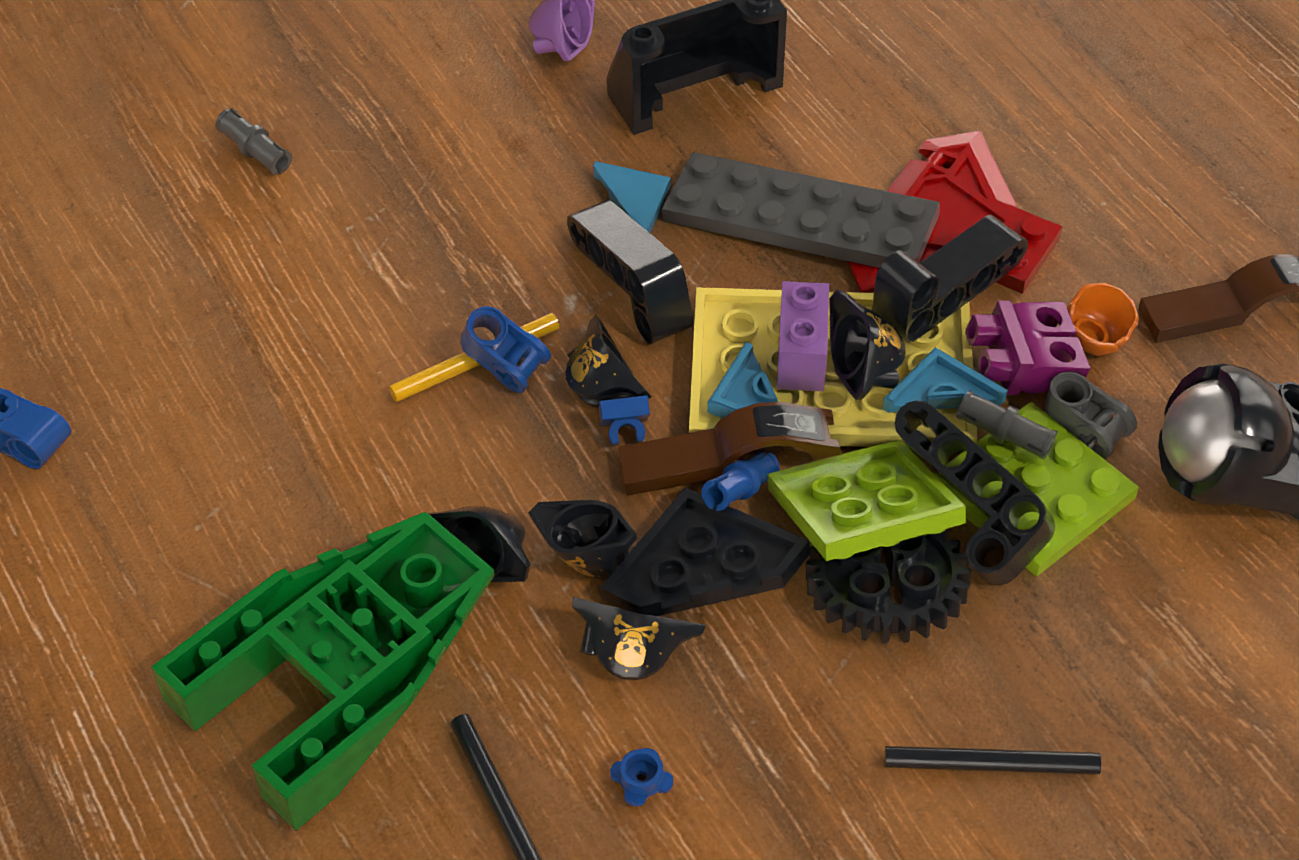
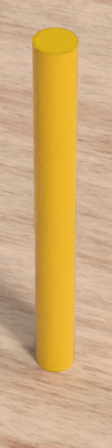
M553 313L521 326L524 331L537 338H541L560 328L559 322ZM463 352L390 385L389 391L393 400L397 403L480 364Z

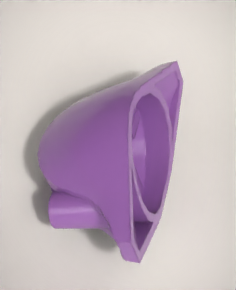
M543 0L533 11L529 21V29L534 37H536L533 42L535 52L537 54L557 52L563 61H570L587 46L592 33L595 0Z

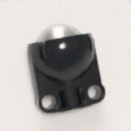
M1228 364L1198 367L1185 376L1169 397L1164 412L1166 417L1163 429L1159 433L1158 450L1161 470L1170 487L1190 500L1214 506L1240 504L1287 513L1299 520V384L1295 382H1285L1283 384L1269 382L1247 368Z

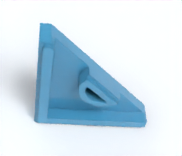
M595 161L593 165L594 177L596 180H600L606 188L610 200L651 234L671 189V177Z
M746 342L710 397L708 413L724 418L733 411L752 404L778 402L766 373L761 370L755 357L751 343Z
M935 347L884 398L882 409L888 413L898 412L906 403L915 400L925 401L935 409L959 408L969 390L997 405H1002L1006 400L1007 389Z

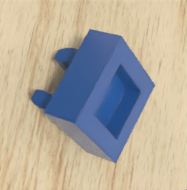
M647 395L600 401L598 406L600 426L611 425L608 439L612 447L619 445L618 430L624 426L631 427L635 431L636 443L643 442L645 427L641 421H647L650 415Z

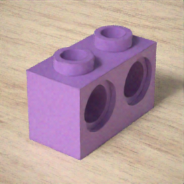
M782 281L777 389L824 391L828 344L829 283Z

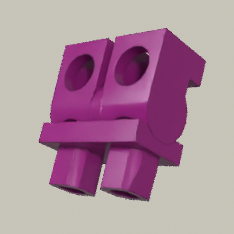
M998 301L992 314H974L966 327L965 334L969 345L988 346L989 348L983 349L978 358L979 373L992 381H1001L1002 387L1007 389V395H1019L1021 390L1032 394L1048 391L1050 382L1060 373L1074 372L1086 378L1091 369L1079 338L1074 337L1076 330L1064 302H1022L1012 305L1011 301Z

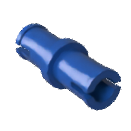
M762 450L746 461L738 460L729 464L724 469L722 475L707 481L703 485L701 492L704 503L711 509L716 506V511H721L736 500H746L754 496L759 491V487L768 481L767 474L780 470L777 458L771 452L765 455V450Z

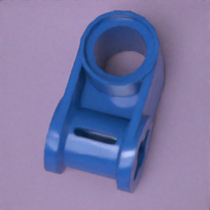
M483 306L475 309L470 314L461 333L460 344L463 351L491 372L505 387L516 393H523L528 387L527 380L540 364H546L551 359L549 349L541 340L524 331L494 307ZM485 327L489 329L495 339L490 341L480 339L475 334L474 328ZM524 358L525 360L521 363V365L517 366L521 359Z
M0 388V452L17 459L29 468L40 469L71 435V428L64 417L55 410L46 406H40L9 390Z

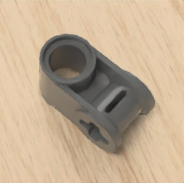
M1064 372L1056 375L1050 382L1042 410L1106 460L1112 454L1114 444L1121 437H1128L1136 430L1137 420L1132 410L1123 402L1112 398L1090 383L1084 376L1074 372Z

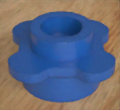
M650 748L636 749L627 753L622 761L615 762L610 769L611 779L614 782L620 783L625 791V801L631 806H642L648 797L658 792L667 793L673 787V776L671 773L663 770V763L658 753ZM645 774L647 778L645 780H638L637 776Z

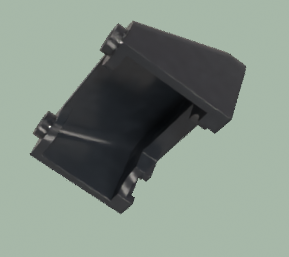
M719 0L632 27L623 34L606 78L608 96L633 135L653 129L652 111L658 112L663 110L662 94L725 74H729L737 86L745 84V79L756 80L761 83L764 93L783 87L787 9L780 0Z

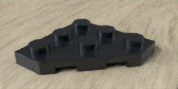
M684 488L630 551L628 557L618 565L613 574L601 585L600 591L603 601L620 609L639 614L661 616L784 588L811 554L809 540L730 506L721 511H716V506L711 509L704 503L702 494Z

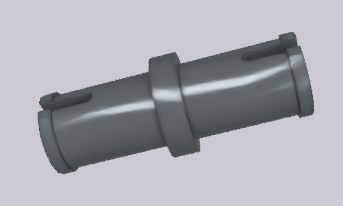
M227 108L219 114L215 123L216 129L238 144L239 151L247 158L254 157L274 175H277V173L282 174L288 169L292 162V154L270 139L266 129L260 125H252L233 108L230 110Z
M971 390L964 396L956 414L957 419L964 420L993 434L994 441L1001 444L1008 441L1039 456L1043 460L1047 457L1058 434V431L1050 430L1019 415V409L1013 406H1009L1006 409L974 394Z

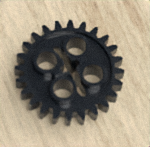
M948 529L938 534H925L900 541L894 546L882 547L886 557V565L881 563L880 547L855 553L846 559L826 561L814 546H810L811 554L809 555V560L806 561L807 595L814 596L815 610L826 609L827 623L842 619V632L845 634L858 627L861 628V639L865 641L873 632H878L882 642L885 644L889 642L891 633H898L901 639L908 643L910 631L916 630L920 635L928 638L930 635V624L944 630L947 628L948 616L959 617L960 604L967 603L971 569L968 568L966 554L960 553L961 542L959 540L947 541ZM890 585L895 587L894 600L895 602H897V604L893 603L890 595Z

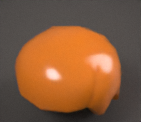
M1105 282L1084 285L1067 307L1076 330L1074 337L1079 338L1084 352L1098 357L1116 353L1128 342L1139 322L1134 301L1122 289Z

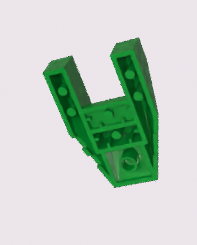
M427 512L420 513L366 535L367 542L340 552L334 548L317 555V562L293 572H288L284 568L273 573L151 666L163 701L194 731H197L286 660L330 700L327 705L251 765L261 797L295 831L341 793L412 704L495 575L492 567Z

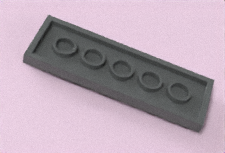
M693 152L662 208L663 222L880 268L885 259L898 250L904 251L919 263L940 215V202Z

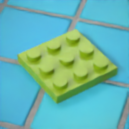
M1030 402L1020 409L1019 415L1050 430L1058 431L1053 446L1045 460L1008 441H1005L1004 444L994 441V435L991 433L977 441V445L1035 493L1054 518L1055 531L1053 537L1025 567L1037 577L1136 499L1139 486L1033 402ZM967 451L962 452L950 461L947 467H955L961 464L966 458ZM934 473L966 506V518L980 529L989 518L940 475ZM993 481L988 483L982 490V498H991L997 495L1002 488L1003 482ZM1025 513L1019 519L1017 529L1026 530L1032 528L1039 519V513Z
M901 440L767 474L768 491L826 561L846 559L855 553L881 546H894L906 539L925 534H938L947 528L966 523V506Z

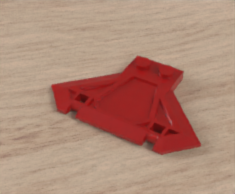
M981 131L925 140L919 148V153L927 158L926 161L911 159L887 190L888 192L940 202V215L919 263L982 218L993 215L1028 241L1027 251L1020 263L1012 271L995 282L1023 294L1060 240L1063 226L1017 207ZM847 261L860 293L874 292L875 278L879 268Z

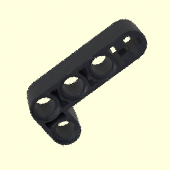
M609 199L567 216L569 233L576 247L630 296L637 328L648 344H653L692 327L693 316L685 273L677 256Z
M988 215L920 263L904 251L898 250L885 259L877 272L872 311L891 322L907 342H914L1012 271L1023 259L1028 248V241L993 215Z
M917 400L906 403L896 414L894 423L896 432L914 454L989 518L968 542L966 548L967 561L987 583L998 586L1008 584L1020 574L1053 537L1055 531L1053 516L1035 493L932 405L925 401ZM921 424L926 428H930L935 434L936 438L932 443L924 434L916 430ZM967 451L966 458L961 464L955 467H947V460L953 453ZM993 481L1003 482L1002 488L997 495L991 498H982V490L988 483ZM1025 513H1039V519L1032 528L1026 530L1017 529L1018 521ZM996 548L1004 549V557L999 564L993 567L983 566L984 557L989 551Z

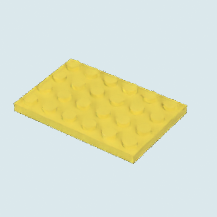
M696 287L689 433L712 429L723 419L707 412L708 401L747 342L753 345L755 357L761 370L766 373L778 402L832 410L834 425L828 426L830 438L837 439L840 446L872 447L896 440H901L907 446L895 429V417L898 412L888 413L882 409L884 398L893 389L872 386L870 392L862 400H855L837 376L831 355L830 301L824 391L777 389L782 290ZM829 292V298L834 292ZM846 292L858 303L872 310L874 293ZM969 302L914 342H907L903 339L906 354L903 363L896 369L899 374L898 384L935 347L973 369L972 345H969L965 334L966 327L970 321ZM958 408L936 409L977 444V427L964 420L957 419ZM922 424L917 427L916 430L924 434L931 443L936 438L930 428H926Z

